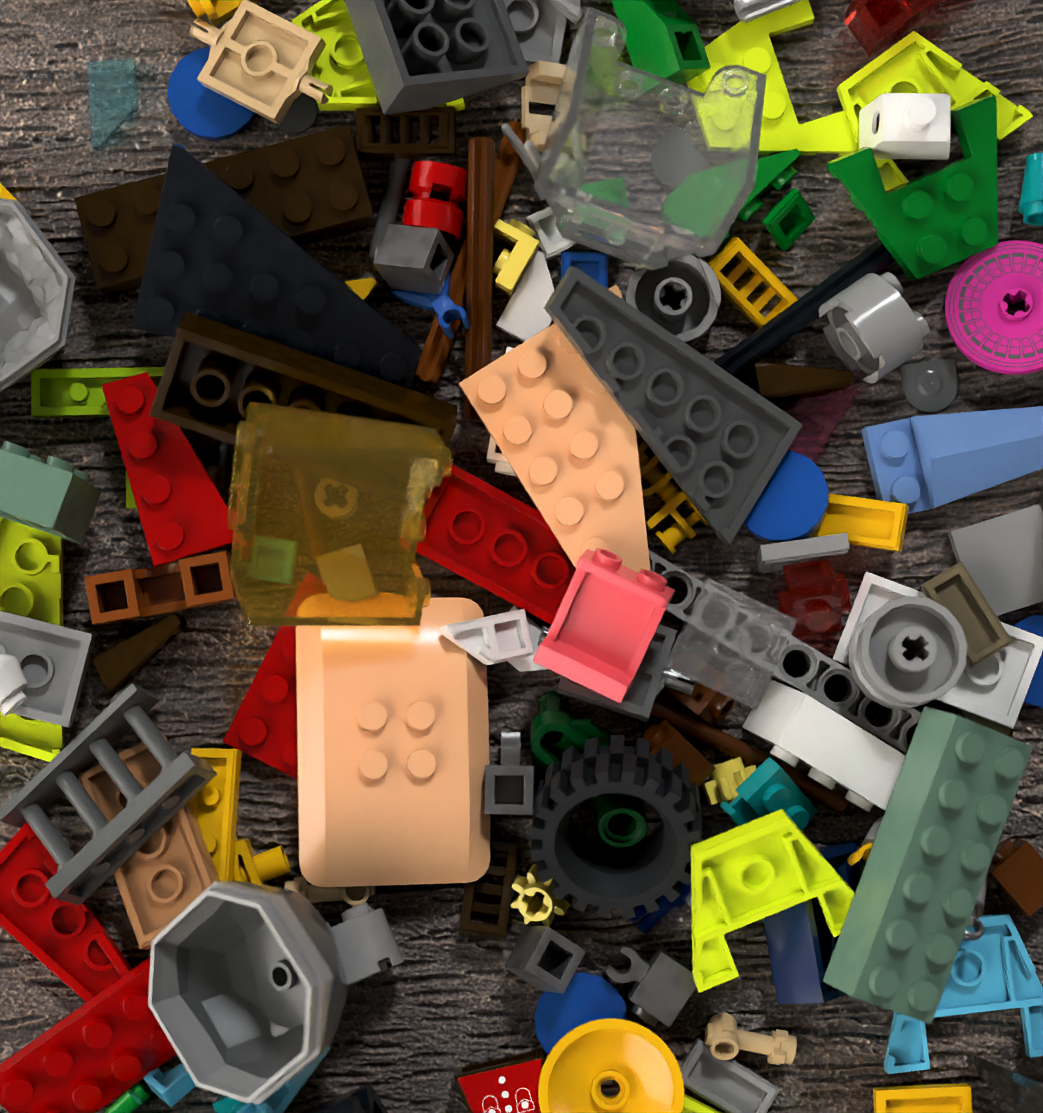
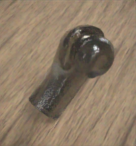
M215 441L212 465L205 469L219 494L229 489L234 481L238 452L237 445L225 441Z

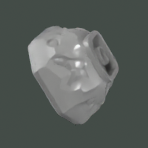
M0 198V393L22 380L48 360H51L60 348L65 345L76 279L21 203L16 200Z

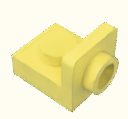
M498 219L493 227L494 236L514 248L512 251L504 248L493 267V274L497 275L495 289L511 298L536 251L539 250V241L533 238L535 232L527 225L515 219H511L509 224Z

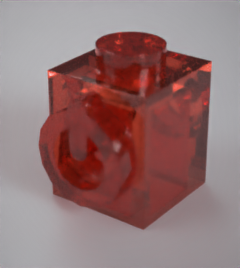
M829 559L782 566L784 591H778L777 593L779 612L782 620H790L794 636L800 637L841 631L842 614H849L851 610L845 574H834Z

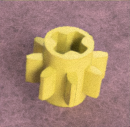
M741 756L714 765L716 769L710 774L711 780L702 783L709 805L718 802L721 805L724 801L730 804L739 795L735 790L757 769L756 765L744 767Z
M534 864L527 872V878L518 876L512 884V888L520 894L515 897L510 905L511 908L519 909L520 913L525 917V924L531 921H542L544 926L549 927L554 920V915L564 916L570 904L564 899H558L551 893L553 878L543 883L537 874L538 866ZM538 892L542 893L545 897L543 899L537 896Z

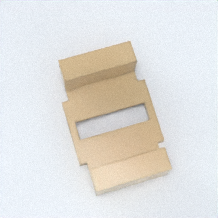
M539 60L527 66L529 73L526 76V86L521 87L522 129H526V141H531L539 152L567 155L562 117L529 113V102L561 106L559 87L562 84H567L569 88V85L580 81V67ZM569 92L573 113V93ZM575 135L578 151L580 150V136Z

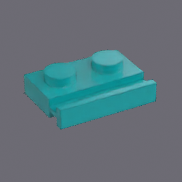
M771 757L763 762L735 790L739 795L730 804L724 801L720 805L738 826L783 809L801 831L818 812L798 786Z

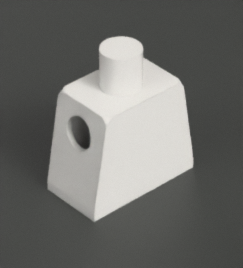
M921 93L881 94L859 112V149L871 147L875 159L948 160L950 153V95ZM876 122H879L878 131L876 128Z

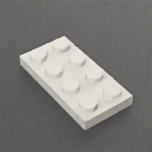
M866 571L832 660L850 667L848 663L850 640L859 624L887 602L906 596L926 598L923 592ZM1001 622L1013 643L972 668L966 662V667L957 684L935 700L1013 729L1043 651V637ZM906 649L902 655L906 660L911 661V653Z

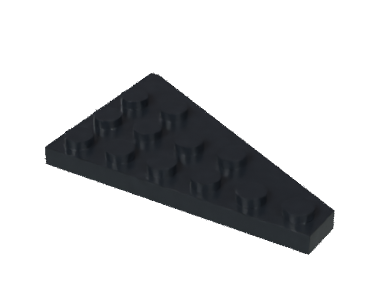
M172 144L132 328L175 338L184 312L187 311L411 390L421 352L420 345L394 326L380 311L374 309L362 299L348 284L324 264L317 261L303 246L285 234L271 222V219L245 197L227 185L226 181L214 171L212 172L188 152L183 145Z

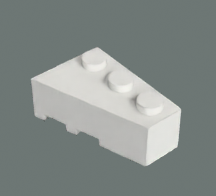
M770 679L742 728L773 745L770 753L793 767L797 765L798 761L810 767L811 770L807 776L831 790H833L836 783L847 789L848 792L844 798L867 812H870L873 805L886 811L906 755L809 695Z

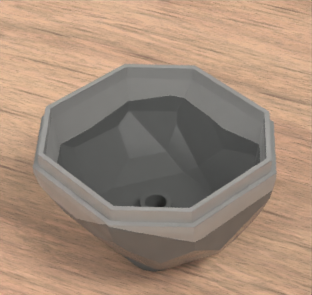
M216 881L151 941L148 1006L197 1087L246 1103L252 1102L259 1105L323 1053L332 1043L347 997V978L334 934L317 909L298 892L248 882Z

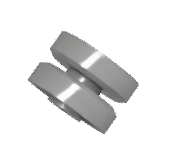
M906 596L887 602L859 624L850 640L848 663L854 682L867 698L885 708L907 710L940 698L957 684L966 667L968 645L961 624L946 607L929 598ZM906 649L911 653V661L906 660L902 655Z

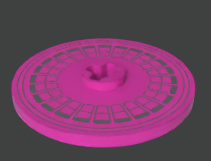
M1021 240L1000 242L996 246L969 257L951 279L945 298L946 325L957 348L978 366L996 373L1008 375H1024L1043 370V244ZM1019 299L1025 301L1024 310L1026 313L1018 310L1014 316L1008 314V304L1006 302L1015 304Z

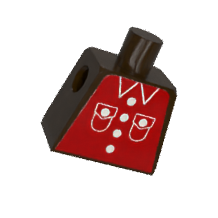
M543 1048L455 1068V1083L467 1112L541 1113L538 1089L541 1070L545 1062Z

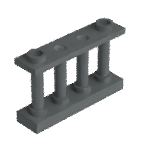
M133 683L128 688L116 693L110 700L109 706L30 782L15 790L9 796L7 804L0 809L1 822L22 828L27 822L57 863V873L45 884L55 899L80 906L217 775L207 760L186 751L181 755L176 754L146 715L160 701L154 693ZM131 728H133L162 766L161 774L144 789L112 748ZM97 760L128 800L126 807L110 822L78 780V774L89 769ZM63 793L93 833L92 840L76 855H74L44 813Z

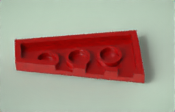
M148 372L101 385L154 567L157 568L178 562L179 559L195 557L246 542L247 539L180 426L149 416L158 389Z
M26 822L0 851V926L85 1002H88L130 972L132 967L86 900L79 906L53 897L45 884L57 873L58 865Z

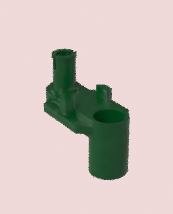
M557 691L547 692L539 699L538 707L540 714L532 721L530 729V744L532 751L536 755L535 769L544 777L547 767L553 760L560 765L562 764L563 752L574 745L579 754L584 753L585 740L598 737L600 746L605 747L610 746L611 735H614L607 728L602 729L591 718L575 719L569 715L567 697L562 699L563 694L557 693ZM606 793L592 796L579 805L584 811L597 810L599 834L611 846L620 848L630 847L638 843L645 836L647 826L645 802L642 798L622 793Z

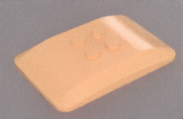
M462 597L378 598L353 607L329 603L328 599H316L303 605L298 612L295 623L298 850L300 872L305 880L312 885L318 887L469 883L477 881L484 876L489 868L490 814H485V767L490 765L487 666L443 636L440 631V627L444 625L484 617L479 605L471 599Z

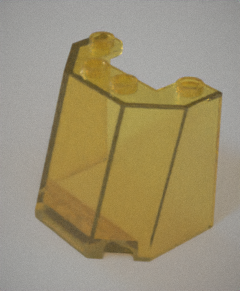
M250 403L248 405L246 421H240L236 429L227 512L228 530L234 531L230 559V578L247 625L420 626L422 609L429 606L431 598L430 582L428 578L422 577V573L415 561L417 544L424 541L426 533V521L422 513L424 499L431 497L432 487H438L443 477L449 476L452 463L451 451L449 447H445L436 429L264 403Z

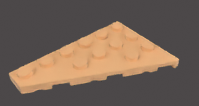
M617 285L608 289L622 299L621 291ZM556 323L459 383L463 393L575 569H577L576 564L579 557L587 549L595 552L596 548H602L623 559L622 565L638 573L640 569L650 570L636 429Z

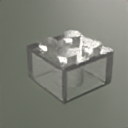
M708 578L703 581L663 668L750 709H757L798 620Z

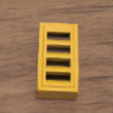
M729 237L705 261L715 272L720 284L721 293L758 328L798 300L739 237ZM736 256L739 261L723 275L720 270ZM749 268L753 274L737 290L733 284ZM763 281L767 287L750 303L746 298ZM777 294L781 300L764 318L759 311Z

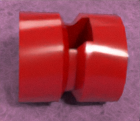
M414 162L408 187L414 198L405 202L401 225L437 228L447 242L459 241L465 213L459 206L468 200V171L441 162ZM430 194L434 196L444 197V201L429 198Z

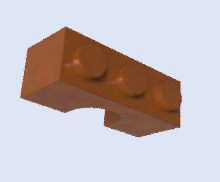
M227 551L179 559L177 563L157 568H131L84 577L93 625L105 626L241 600L234 555Z

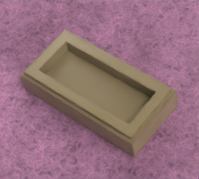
M962 561L920 586L926 598L946 607L961 624L968 645L966 662L970 668L1013 643Z

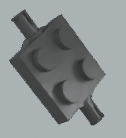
M659 625L633 683L621 704L562 675L557 687V693L648 722L654 700L662 692L664 686L691 696L697 676L670 668V652L677 630ZM543 626L537 645H540L546 638L550 628Z

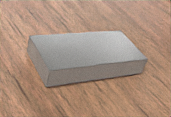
M699 1037L696 1038L679 1067L684 1087L726 1113H767L780 1091L779 1086L735 1059H716L710 1052V1045L705 1044V1041Z

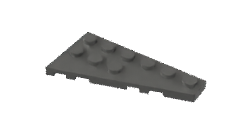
M569 267L544 309L721 542L730 545L803 424L577 267Z

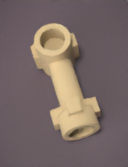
M303 876L294 877V881L285 882L284 889L298 892L311 903L344 900L352 908L366 903V900L376 893V886L318 887L309 884Z
M728 1013L715 1014L710 1018L705 1028V1044L710 1045V1052L716 1059L730 1060L738 1054L739 1050L767 1055V1062L775 1065L792 1064L795 1058L797 1038L794 1035H789L788 1031L772 1030L769 1036L738 1030L736 1019Z

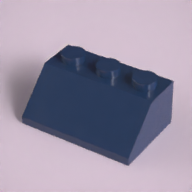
M855 842L816 847L850 888L856 892L861 878L859 861L852 866L847 861L848 857L857 850ZM817 897L763 918L764 934L767 939L772 979L775 985L778 1004L825 1003L847 995L823 982L839 936L833 937Z

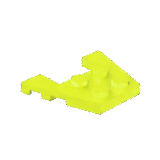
M321 0L291 20L292 23L321 37L326 43L324 50L312 69L311 76L331 85L333 92L331 97L326 95L329 99L326 104L316 100L319 111H356V108L381 107L344 0ZM460 98L436 107H454L456 111L465 110L464 99Z
M809 0L800 1L748 23L740 21L704 47L711 68L688 81L687 85L710 154L770 155V153H782L797 148L802 153L801 155L815 156L816 153H829L843 156L858 150L845 110L803 124L798 123L770 37L813 23L815 18Z
M912 31L842 82L837 88L843 111H846L858 149L859 112L878 96L885 93L948 94L951 97V110L981 97L995 95L997 102V144L1028 122L1033 115L1022 105L1016 106L1000 95V90L989 82L983 83L961 68L963 64L915 31ZM876 122L877 131L879 128V122ZM875 159L885 191L908 182L894 163V159Z
M783 809L691 846L692 978L699 993L739 977L724 937L726 933L817 897L833 937L840 935L855 892Z

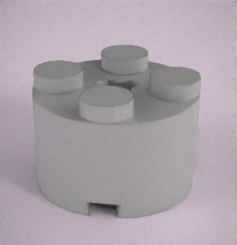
M666 249L649 255L639 263L627 283L624 301L692 347L703 339L716 319L721 301V289L718 278L708 263L701 258L685 253V251ZM669 292L672 298L680 297L682 299L677 310H672L669 305L663 306L661 304L665 293Z
M885 272L881 276L874 273L864 275L823 303L819 308V317L827 313L830 324L824 327L823 331L837 356L852 372L858 368L866 372L868 376L862 380L870 384L876 383L918 354L923 349V339L930 334L926 320L920 313L912 312L902 297L903 288L900 282L890 272Z
M364 903L341 913L343 923L331 927L330 923L326 922L336 938L348 986L388 970L389 968L385 961L387 959H390L392 966L404 962L383 908L375 910L373 903Z

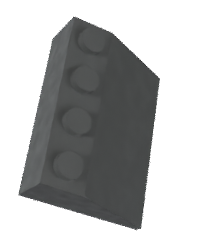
M344 0L384 115L427 110L524 78L529 73L503 0Z

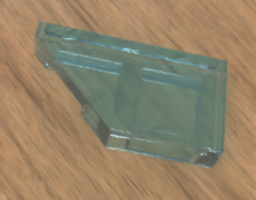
M134 59L87 62L92 145L96 151L103 150L109 144L108 140L122 124L128 122L139 109L137 69Z

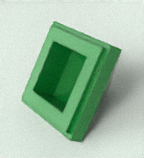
M793 188L768 209L762 222L778 247L785 252L816 218L799 190Z

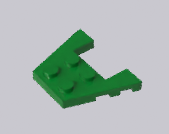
M995 95L981 97L951 110L950 115L964 155L962 159L885 191L871 147L860 148L826 163L829 172L834 178H838L850 193L849 198L858 210L864 212L877 230L875 234L909 279L918 280L998 245L997 102Z

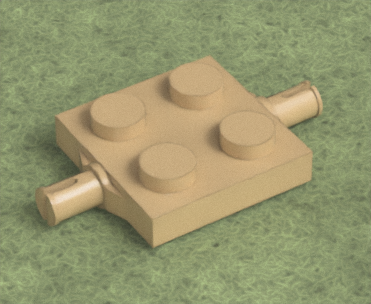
M242 0L232 19L223 25L221 29L204 22L200 18L193 22L198 28L191 25L190 36L211 46L209 58L197 77V80L204 87L278 125L281 124L293 101L301 93L320 101L322 104H326L329 101L326 95L331 97L333 87L311 76L312 69L326 46L321 37L248 0Z

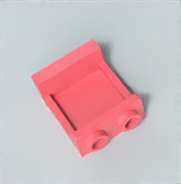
M596 548L594 552L587 549L579 557L576 564V572L546 638L539 645L533 662L621 704L633 683L675 590L666 586L667 580L653 571L640 569L638 573L622 565L623 559L611 551Z

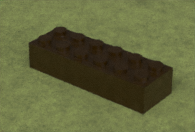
M349 124L203 163L301 246L372 228L376 225ZM166 173L74 198L97 288L107 298L138 291L141 288Z
M185 311L149 416L425 509L457 425V406Z

